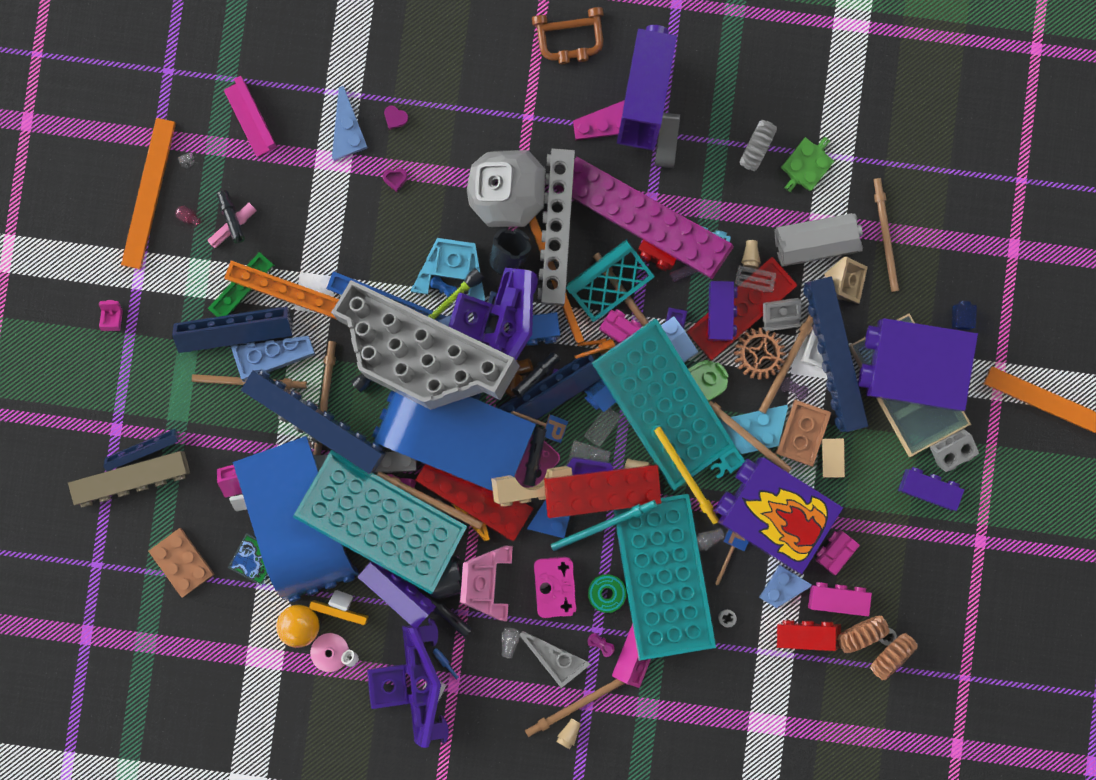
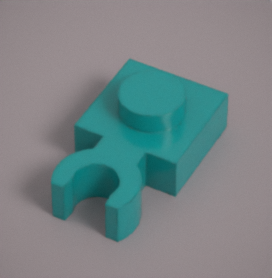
M734 446L719 457L721 463L711 465L710 470L718 467L720 473L715 477L720 478L724 475L726 469L729 473H732L745 460Z

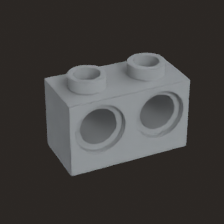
M964 429L930 446L937 465L945 472L955 469L959 464L970 461L979 454L972 435Z

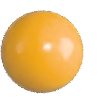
M292 605L283 610L279 615L276 624L277 634L281 641L290 647H305L312 643L318 635V617L307 606Z

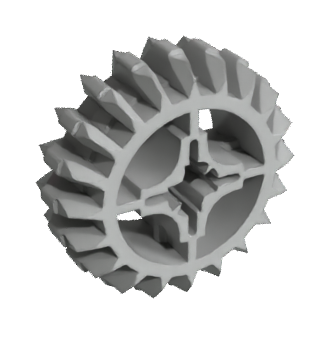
M765 120L759 121L740 159V165L744 166V168L752 171L758 169L777 131V127L773 123Z

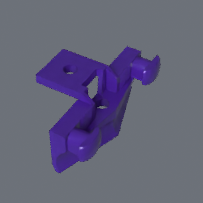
M505 268L494 304L458 293L448 327L483 342L517 360L532 336L533 294L538 284L537 275L529 270ZM472 312L474 319L472 322H469L468 315ZM489 313L499 316L494 333H484ZM506 323L509 324V331L507 333L504 331Z
M431 618L428 620L429 625L418 626L417 629L411 625L402 626L406 664L367 669L371 709L410 704L414 742L423 748L429 747L431 740L441 739L444 744L449 736L448 724L442 715H439V722L434 723L441 683L423 643L431 641V645L434 647L438 642V628L435 621ZM405 673L410 676L411 695H407ZM420 679L426 681V687L423 690H418L416 686L417 681ZM387 681H392L394 685L390 692H386L383 688Z

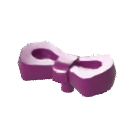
M593 633L588 637V645L600 648L604 657H609L614 653V644L607 643L605 638L601 639L598 633Z

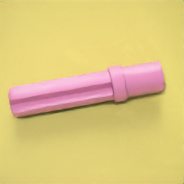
M250 203L239 212H236L240 226L246 223L247 219L257 211ZM227 223L208 239V242L214 248L218 247L231 235Z

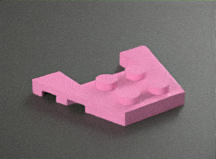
M505 545L463 563L461 603L500 621H507L508 604L494 603L497 563H512L513 546Z

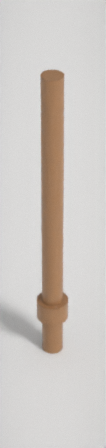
M881 178L874 179L876 193L874 199L878 205L891 292L899 291L885 206V201H887L886 193H883Z
M598 252L593 258L597 262L602 256ZM612 267L609 268L608 276H615L612 272ZM609 279L615 289L618 290L619 280ZM620 284V291H626L623 285ZM630 296L627 297L624 301L642 326L648 324V320Z
M810 314L805 323H802L799 329L800 333L759 409L763 414H766L801 345L813 329L812 325L814 322Z
M333 341L328 342L327 356L324 357L325 371L319 408L322 412L327 411L332 370L336 362V357H334L336 342ZM315 443L313 455H321L322 443Z
M192 375V382L244 385L246 382H243L241 377ZM290 378L280 380L287 385L285 388L288 390H292V388L307 389V381H292Z
M709 402L715 414L775 465L789 473L792 468L722 411L720 409L721 406L716 402Z
M380 471L377 473V476L421 501L478 529L481 528L483 522L400 482V479L395 476L392 478Z
M616 679L545 719L544 717L538 720L537 724L525 730L527 736L530 737L540 730L545 731L550 728L549 725L625 683Z

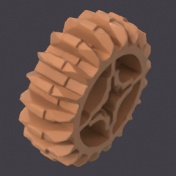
M758 328L756 334V331L751 329V336L747 332L744 333L746 340L742 337L738 339L742 345L735 344V348L740 349V351H735L734 355H739L740 358L734 361L735 363L741 361L742 364L738 366V369L740 370L745 367L744 375L750 371V378H754L756 373L757 379L760 380L762 374L765 379L769 378L768 372L774 376L776 374L774 368L781 370V366L778 363L783 364L785 362L780 356H785L786 352H780V349L785 348V345H778L782 340L781 338H778L776 341L774 340L775 332L769 336V330L763 334L762 328ZM752 339H761L756 348L746 346ZM767 341L772 345L775 356L767 351ZM761 349L764 356L758 359L754 351ZM745 352L753 357V366L747 362ZM762 360L773 361L768 368L758 369Z
M875 616L840 633L837 638L838 644L844 653H852L872 645L887 636L890 630L883 616Z
M907 633L901 634L874 660L870 669L881 680H886L906 662L917 649L918 644Z

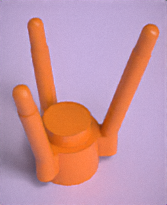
M604 338L577 344L578 346L600 345L596 349L575 355V358L578 359L598 352L602 356L615 347L613 339L607 340Z

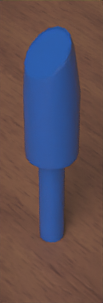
M437 648L434 649L435 657L443 667L446 666L457 680L459 676L449 665L450 662Z

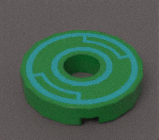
M602 574L591 582L588 589V598L596 610L612 613L624 604L626 588L618 577L611 574ZM605 588H610L613 592L612 597L609 599L602 597V590Z

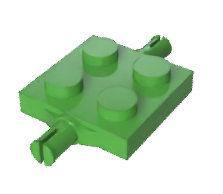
M806 137L803 138L781 166V169L788 173L791 178L784 187L788 189L787 191L791 192L796 184L802 185L808 191H812L834 163V160L824 151L830 143L828 138L823 137L818 145L813 144Z

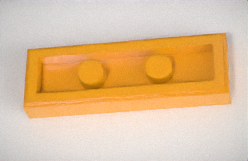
M315 600L311 601L309 606L311 610L361 625H365L369 616L349 610L343 611Z

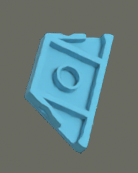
M788 405L770 408L766 414L756 411L731 418L767 448L779 446ZM720 419L721 424L740 454L758 451Z

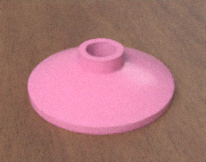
M334 633L323 634L311 646L312 662L322 671H337L345 665L342 663L341 657L345 651L349 650V647L341 636ZM326 650L332 651L331 657L326 656Z

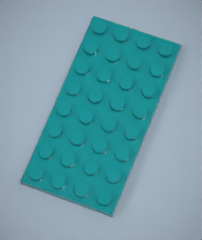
M653 319L592 362L653 461L658 465L660 472L671 489H677L686 481L654 432L656 428H662L692 477L735 446L657 319Z
M333 450L328 454L293 515V518L430 594L434 592L467 528L461 522L373 473L368 474Z
M689 494L661 498V504H657L656 508L644 512V515L616 524L639 661L716 648ZM632 508L613 510L614 517L624 512H627Z

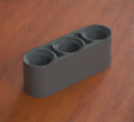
M663 112L654 166L674 168L680 114Z

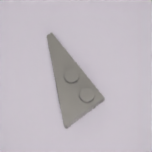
M524 631L519 634L561 688L590 665L588 661Z

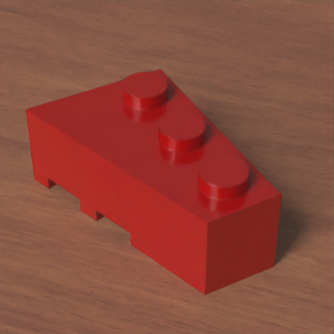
M783 620V623L777 624V648L836 651L840 648L837 638L841 633V624H833V622L814 624V621L794 623V620Z

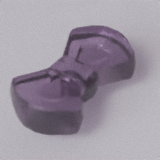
M790 377L784 378L780 385L781 391L795 393L798 400L804 399L808 394L807 386L794 383Z

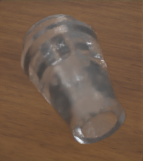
M720 528L698 533V536H696L700 551H707L725 538Z
M504 628V632L501 633V656L513 658V653L520 639L519 630Z

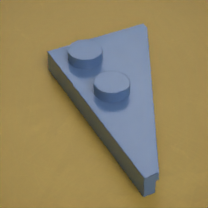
M344 86L339 87L332 151L333 161L368 148Z

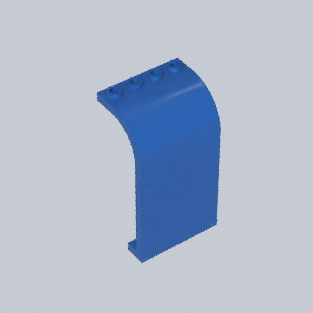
M390 391L387 401L390 403L387 409L383 408L379 418L382 420L380 427H375L372 437L375 438L374 442L493 491L491 478L508 475L515 476L536 424L472 397L430 410L394 391Z
M307 436L233 462L266 571L278 595L286 601L289 600V602L297 601L300 599V596L305 594L308 596L314 595L319 592V589L324 587L326 589L336 587V583L344 581V583L353 581L355 576L359 575L357 567L349 560L342 544L293 518L294 513L319 472L311 448L313 446Z

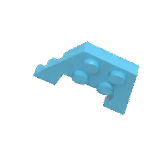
M437 238L417 280L411 288V293L428 295L432 275L465 280L467 274L472 269L476 268L480 272L475 243ZM482 282L469 289V296L485 301Z

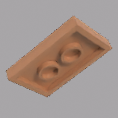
M794 400L775 454L813 467L831 412Z
M182 528L177 529L148 551L182 598L214 575Z

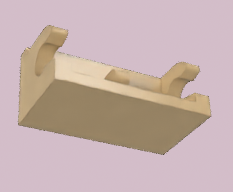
M822 439L823 477H845L844 439Z

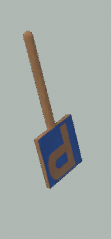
M511 411V414L544 426L547 429L545 437L561 443L568 421L549 414L547 422L544 423Z
M728 530L723 542L731 545V549L716 580V585H719L734 549L738 548L745 551L748 541Z

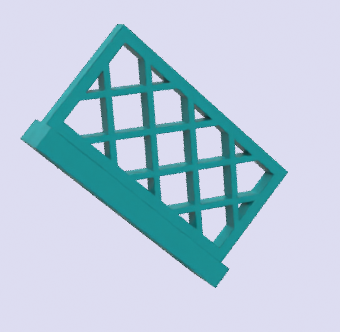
M626 239L566 285V289L573 295L594 323L655 276ZM630 252L636 258L635 265L623 264L624 257ZM611 266H621L619 277L608 276ZM623 267L634 268L633 279L622 277ZM636 269L645 270L649 276L644 280L635 279ZM597 277L605 278L604 288L593 287L594 279ZM607 279L619 280L618 290L606 289ZM621 280L632 282V288L628 292L620 291ZM581 289H589V300L581 299L577 292ZM592 290L604 291L602 302L591 300ZM606 292L617 293L616 301L613 303L604 302ZM590 303L602 305L601 312L596 316L590 311Z

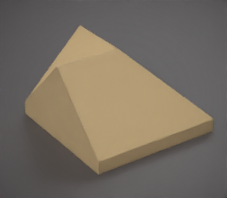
M843 257L824 275L825 277L832 276L837 299L860 303L868 267L848 257Z

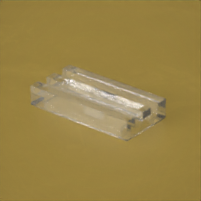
M738 266L734 285L773 292L776 273ZM745 271L769 276L771 280L744 275L741 272ZM740 278L770 284V286L766 287L740 281Z

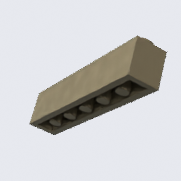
M179 451L72 481L68 485L73 504L81 505L82 508L93 505L92 501L98 499L100 502L111 500V496L118 494V497L129 495L130 490L136 489L137 492L149 489L148 485L155 484L156 487L167 484L166 480L173 478L174 481L186 479L185 475L190 474L185 452Z

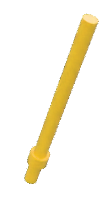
M656 428L654 432L699 501V507L703 513L707 514L712 524L717 523L719 519L713 511L711 502L706 500L662 428Z

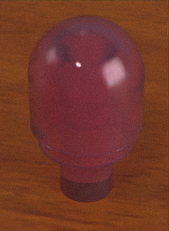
M179 206L175 211L176 217L185 224L193 223L198 226L201 222V219L195 216V212L187 206Z

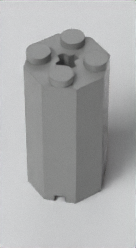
M853 213L777 227L775 229V244L779 250L777 252L778 259L783 267L861 252L863 247L860 236L863 235L861 225H857L856 214Z

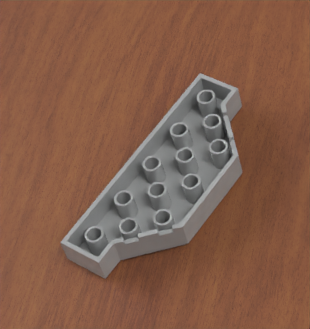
M352 280L331 312L338 321L348 325L358 361V369L366 378L430 410L482 392L501 400L520 367L515 358Z

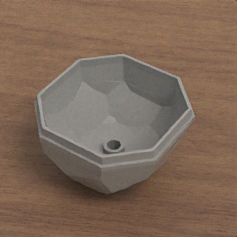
M529 150L491 151L485 153L472 164L467 185L470 207L488 227H525L544 208L545 168Z

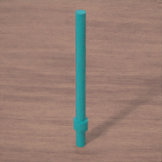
M652 500L643 505L633 506L627 512L551 544V547L555 551L630 518H638L644 515V512L656 508L657 504L655 500Z

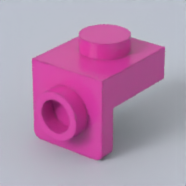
M114 300L100 301V330L120 331L123 310L119 302Z

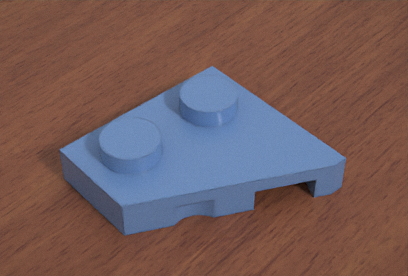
M778 565L759 598L778 608L810 588L812 584Z

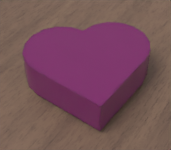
M395 106L386 107L384 115L389 130L404 126L408 122V115L405 111L398 110Z
M401 168L395 171L388 169L384 171L382 176L384 182L395 192H398L408 179L407 172Z

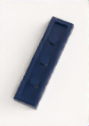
M172 429L105 457L104 468L106 472L177 443L179 433L176 429Z

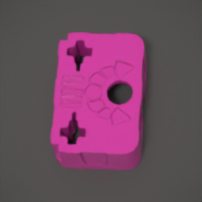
M533 435L530 437L514 476L518 483L526 488L534 487L523 484L527 468L525 464L529 459L530 452L528 451L531 447L530 442L533 440ZM545 441L539 463L542 475L536 478L535 486L544 479L547 469L554 468L560 460L559 454Z
M569 557L537 559L534 563L538 615L542 618L572 616L576 612L572 560ZM561 562L569 565V568L565 569V576H563L561 569H558ZM541 584H550L551 591L548 594H543L540 591ZM565 597L568 604H572L571 607H568V611L561 607L564 604Z

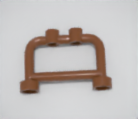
M595 7L589 9V18L547 23L546 15L533 16L532 24L537 27L539 47L544 58L554 61L558 60L559 64L570 63V58H577L578 62H584L589 60L588 56L600 52L603 47L600 20L604 16L603 8ZM594 25L596 39L594 47L579 48L572 51L563 50L557 53L548 51L545 31Z

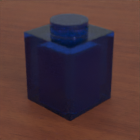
M959 301V304L954 305L952 310V329L971 330L976 328L977 305H971L970 301Z

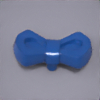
M434 276L430 281L431 288L439 289V293L442 294L444 292L447 297L457 291L455 286L447 285L439 276Z

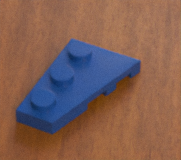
M545 500L527 529L564 538L570 516L548 518Z

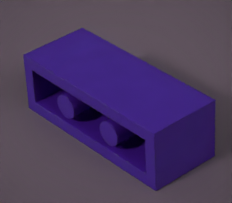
M711 281L709 283L708 341H732L733 337L737 335V326L733 325L734 317H737V306H734V298H737V287H734V282Z
M912 467V470L905 469L898 491L945 509L957 511L965 489L959 488L960 484L956 482L941 481L942 477L930 474L929 477L923 474V470Z

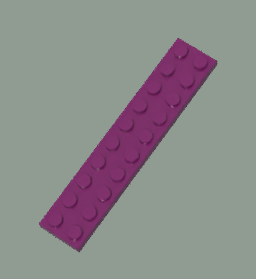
M579 157L575 158L572 184L573 200L713 279L733 249L732 243ZM556 186V189L561 193L564 191L562 186Z

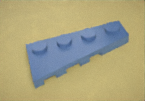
M309 336L286 338L281 341L270 340L256 344L253 342L240 346L230 345L243 382L248 379L252 370L260 371L262 369L266 372H271L315 356Z

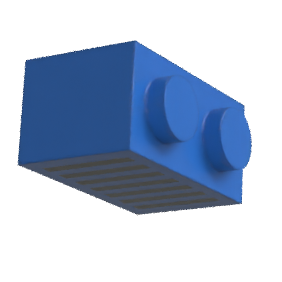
M602 379L584 390L587 394L585 399L596 410L599 408L605 412L616 402Z

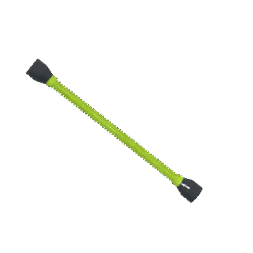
M476 268L472 269L457 291L453 292L428 317L435 320L446 308L452 305L451 303L455 302L458 293H464V291L466 292L470 288L479 285L485 279L484 276ZM361 374L351 383L362 393L369 387L372 380Z

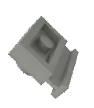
M794 298L763 303V330L766 332L768 330L774 331L801 327V299Z

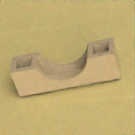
M568 466L549 468L544 478L572 475V468ZM511 475L491 478L494 502L501 504V506H510L514 501L527 503L531 502V498L537 497L539 500L546 499L544 479L538 485L526 488L522 487L516 478Z

